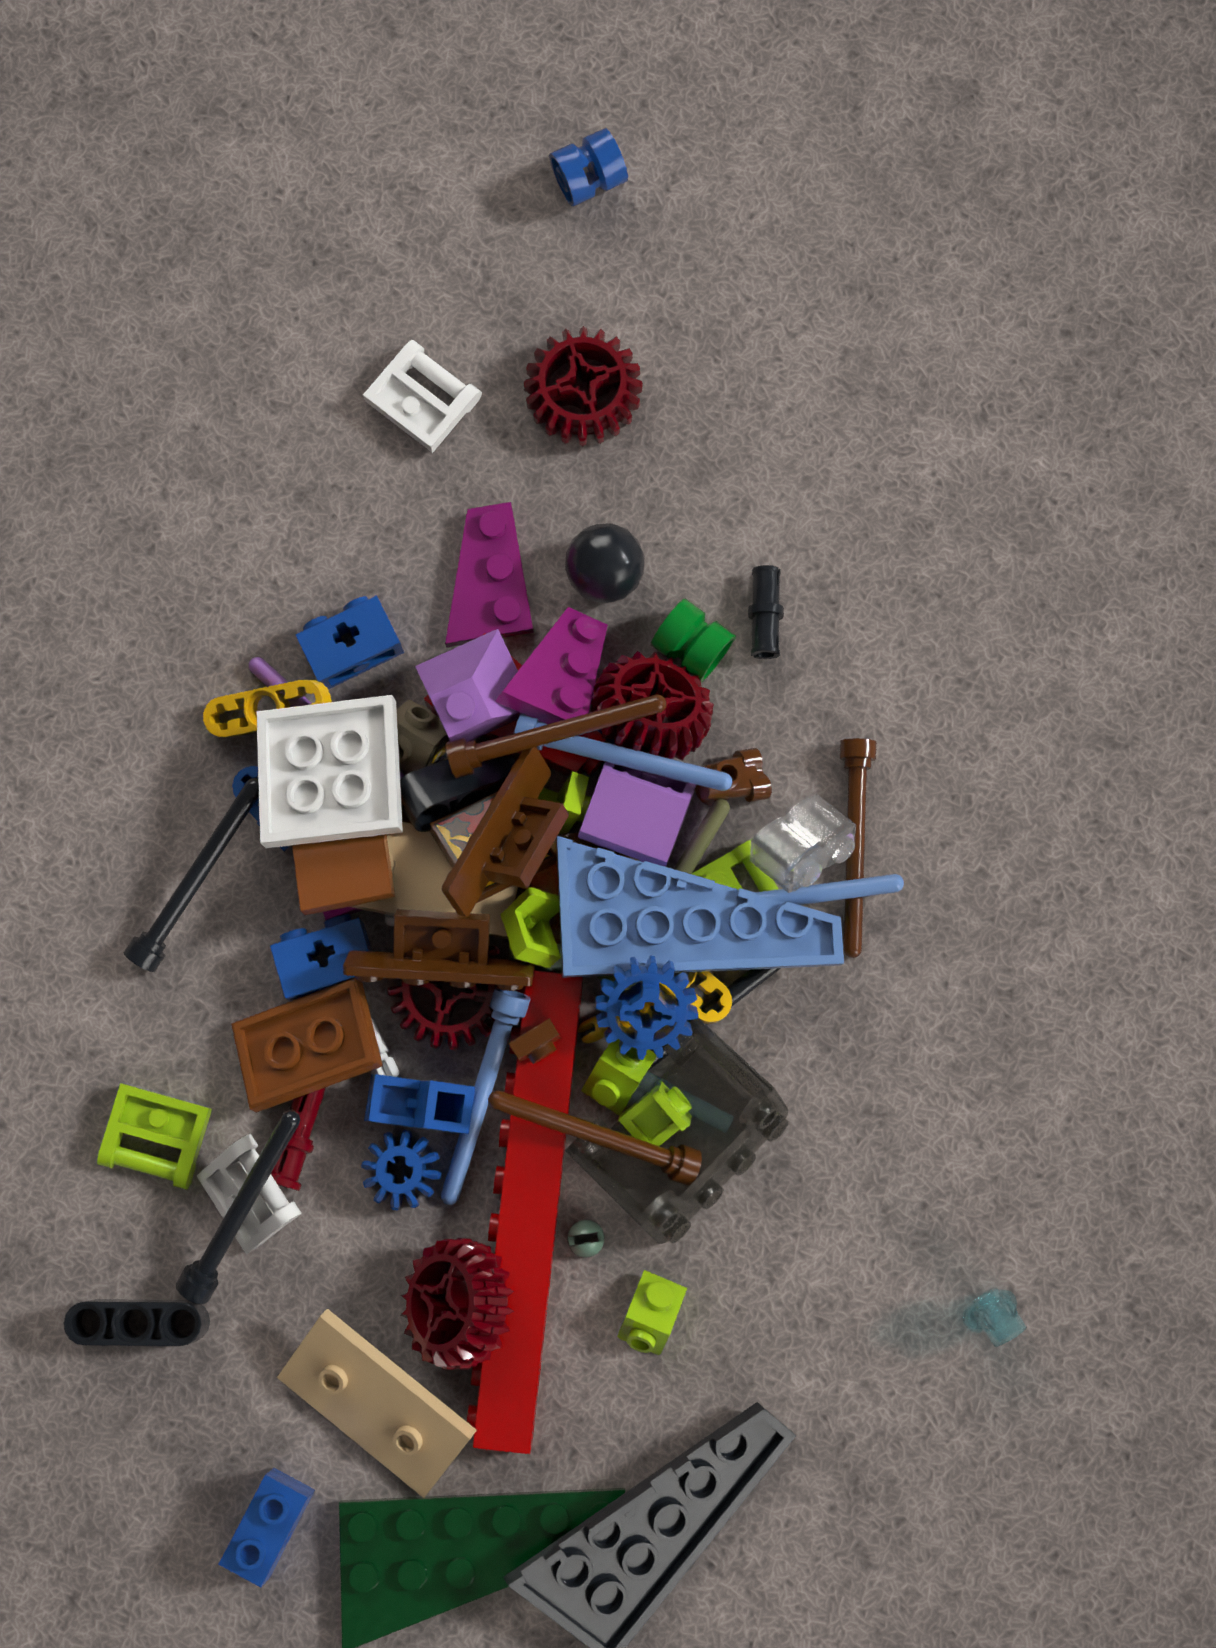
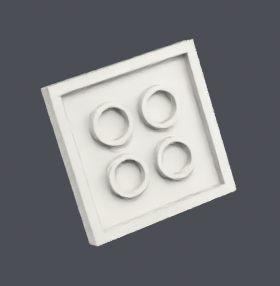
M392 695L257 711L260 843L265 848L403 832L396 700Z

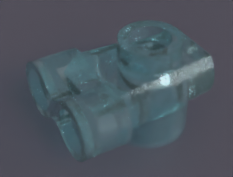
M997 1287L977 1297L972 1302L974 1305L966 1308L962 1316L963 1324L967 1329L976 1333H981L984 1330L994 1347L1012 1340L1027 1328L1017 1312V1300L1014 1294L1004 1289H997Z

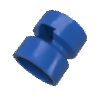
M607 128L584 137L581 147L569 144L549 154L551 167L557 183L571 206H576L595 197V191L598 187L603 191H608L628 181V173L623 156L614 137ZM587 167L589 172L585 173L583 168Z

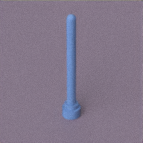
M521 713L514 733L547 724L540 722L537 718ZM574 736L537 747L538 750H542L543 746L720 791H726L732 786V778L725 772L581 736Z
M898 874L755 893H757L756 895L784 903L790 902L797 905L899 892L904 886V880Z
M497 987L494 989L489 1006L493 1009L491 1017L495 1021L474 1086L475 1093L469 1134H459L441 1192V1199L445 1204L452 1205L459 1200L488 1107V1097L493 1091L512 1026L518 1025L519 1019L524 1018L527 1013L531 998L523 993L501 990Z

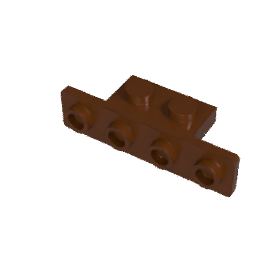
M537 747L521 752L442 885V892L458 915L466 917L470 915L489 881L528 888L569 816L563 803L537 799L551 776V771Z
M397 909L394 920V953L349 951L343 964V975L355 976L357 980L362 982H377L383 978H397L410 985H423L430 981H447L451 986L458 988H469L477 983L495 984L501 990L514 991L522 989L523 986L532 985L535 964L521 960L489 959L490 914L470 913L466 917L458 915L457 912Z

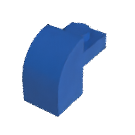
M371 1074L364 1121L469 1134L475 1087Z

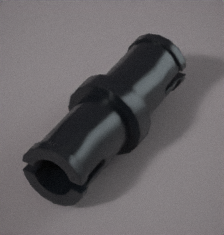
M760 565L752 569L753 604L748 607V617L752 620L751 656L757 659H774L780 656L779 620L784 617V607L779 604L781 569L772 565Z

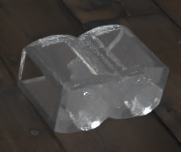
M818 794L809 796L794 806L785 817L770 822L752 838L750 861L788 893L796 891L801 887H809L819 878L822 869L830 867L835 863L840 864L850 857L855 848L856 824Z

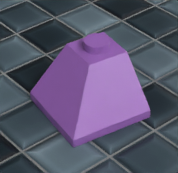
M498 629L415 666L449 741L465 738L466 742L472 741L518 720L521 714L516 710L495 702L518 672Z

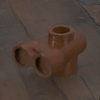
M757 748L738 750L734 752L733 758L701 766L728 773L732 778V786L726 791H720L696 785L695 792L700 801L708 806H712L713 802L718 799L727 800L729 798L744 797L747 802L769 799L772 793V786L769 778L763 772V760L760 751Z

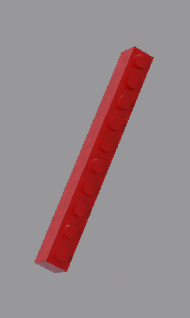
M534 971L532 985L523 986L522 989L516 990L527 995L531 1000L526 1016L521 1020V1027L512 1026L510 1042L549 1018L561 1038L553 1042L557 1050L535 1064H532L529 1058L522 1062L517 1058L516 1072H507L505 1093L569 1115L583 977L563 978L562 973ZM510 1047L509 1054H515ZM512 1115L510 1120H501L499 1147H505L507 1151L505 1166H496L493 1194L501 1195L499 1214L491 1213L488 1241L496 1242L495 1255L502 1257L500 1268L510 1272L505 1285L514 1291L508 1297V1307L514 1312L506 1315L505 1323L510 1331L499 1335L502 1348L491 1351L490 1360L478 1363L477 1367L472 1369L471 1386H480L478 1405H469L466 1422L477 1430L474 1433L473 1448L530 1454L533 1444L567 1134Z

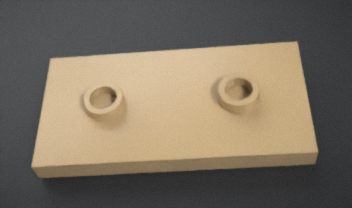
M402 822V833L387 834L395 897L349 906L395 916L397 909L456 912L441 889L452 867L430 831L418 832L412 824ZM511 886L476 903L471 911L474 914H490V936L508 939L500 914L516 900L519 887Z
M326 1309L318 1318L277 1376L281 1382L423 1498H425L477 1431L329 1309Z

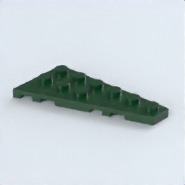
M625 1488L426 1496L425 1498L403 1497L341 1500L339 1502L342 1648H356L509 1587L503 1578L504 1576L625 1493Z

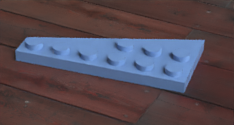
M560 836L556 837L563 978L613 976V967L615 965L627 971L631 969L630 958L635 957L640 966H646L650 955L655 956L656 964L659 968H662L669 960L672 961L675 967L674 973L841 966L844 964L841 917L790 902L784 903L756 895L757 893L741 888L735 889L715 883V881L651 862H641L614 854L615 852L602 848L596 849L573 842V840Z

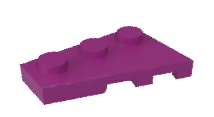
M511 502L467 509L445 640L446 647L463 645L482 636L484 633L487 634L496 629L499 630L502 638L534 633Z
M567 607L495 702L529 717L537 718L545 724L589 713L608 625Z

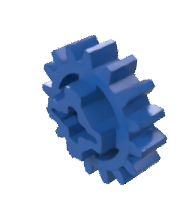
M649 956L646 966H640L637 959L631 957V969L624 971L621 967L615 965L613 973L616 980L613 982L608 979H602L600 982L601 990L606 995L595 997L596 1009L603 1011L596 1015L598 1027H608L604 1032L607 1043L614 1042L617 1039L620 1040L619 1051L621 1054H626L631 1047L637 1049L638 1059L643 1060L648 1049H653L656 1056L662 1058V1046L669 1044L673 1049L678 1050L680 1044L677 1036L679 1034L685 1036L692 1035V1027L687 1020L698 1019L697 1007L691 1005V1003L697 1000L694 988H686L689 984V979L685 972L679 973L674 977L675 967L672 961L669 960L662 968L657 967L655 956ZM638 982L636 985H634V986H633L632 988H630L629 990H625V989H626L627 987H629L630 985H632V984ZM659 983L670 988L677 999H673L672 995L664 994L659 988ZM645 1002H652L654 1004L649 1007L648 1013L640 1012L644 1008ZM616 1016H620V1021H629L634 1027V1032L625 1028Z

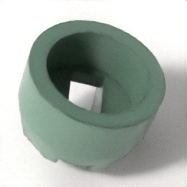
M584 1219L576 1222L570 1228L567 1242L574 1254L588 1258L600 1252L604 1244L605 1235L598 1223ZM597 1232L598 1242H585L575 1245L574 1236Z

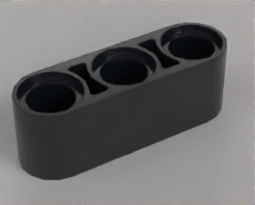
M512 753L483 761L482 767L474 769V774L460 778L454 777L448 759L413 771L400 779L401 809L418 832L430 831V823L499 791L517 758Z
M95 1299L72 1306L66 1313L63 1324L68 1338L79 1345L184 1346L197 1342L204 1337L209 1329L210 1318L205 1306L188 1300ZM88 1309L95 1311L100 1318V1327L94 1335L88 1334L83 1329L81 1323L82 1315ZM135 1309L142 1311L148 1321L147 1329L141 1336L134 1334L128 1325L129 1315ZM181 1310H187L195 1318V1328L189 1336L182 1335L175 1327L176 1315Z

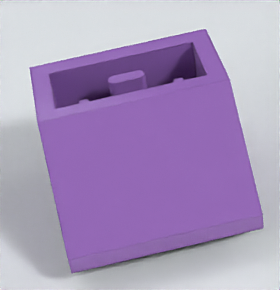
M605 762L578 838L594 843L599 847L608 848L633 857L641 862L647 861L666 867L696 784Z

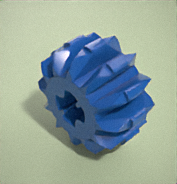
M404 1130L402 1132L400 1146L397 1145L394 1135L391 1132H387L383 1135L384 1142L388 1148L386 1151L375 1143H371L368 1147L370 1152L379 1157L377 1163L368 1160L362 1161L361 1168L376 1170V1176L364 1180L363 1185L365 1188H371L378 1184L382 1186L374 1196L376 1203H382L391 1192L390 1204L392 1210H400L403 1194H405L409 1206L416 1208L419 1206V1199L415 1192L416 1189L427 1197H432L434 1194L432 1187L425 1184L424 1180L425 1177L433 1180L440 1179L441 1172L427 1170L426 1164L436 1162L440 1159V1156L437 1152H432L422 1157L421 1153L429 1143V1140L425 1137H421L413 1148H410L412 1142L411 1131ZM399 1157H406V1165L413 1167L411 1178L405 1176V1183L403 1184L397 1183V1175L390 1173L391 1164H399L397 1159Z

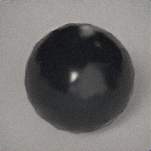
M613 523L595 524L583 529L572 539L566 552L565 570L571 586L582 597L597 603H611L626 598L638 587L644 574L645 557L639 541L627 529Z

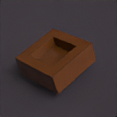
M549 1018L510 1042L509 1045L520 1062L529 1058L532 1064H535L557 1050L553 1042L561 1037Z

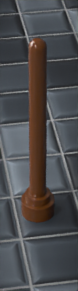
M652 695L476 744L475 740L466 742L465 738L450 741L445 744L448 761L454 777H464L474 774V769L482 767L483 761L661 713L666 708V700L661 695Z
M852 738L840 740V760L844 761V768L849 769L845 881L864 878L867 770L871 769V761L876 760L877 744L875 740ZM863 897L845 899L844 953L850 958H856L862 952Z
M498 1090L493 1091L488 1097L490 1107L495 1110L662 1167V1172L668 1174V1178L677 1183L690 1186L699 1173L702 1154L700 1150L680 1144L678 1147L670 1146L666 1149Z

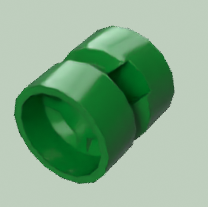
M685 598L675 606L658 628L651 641V646L668 659L679 657L681 659V667L685 666L688 674L698 676L700 681L703 682L724 658L732 646L736 635L717 621L709 624L706 623L705 612Z

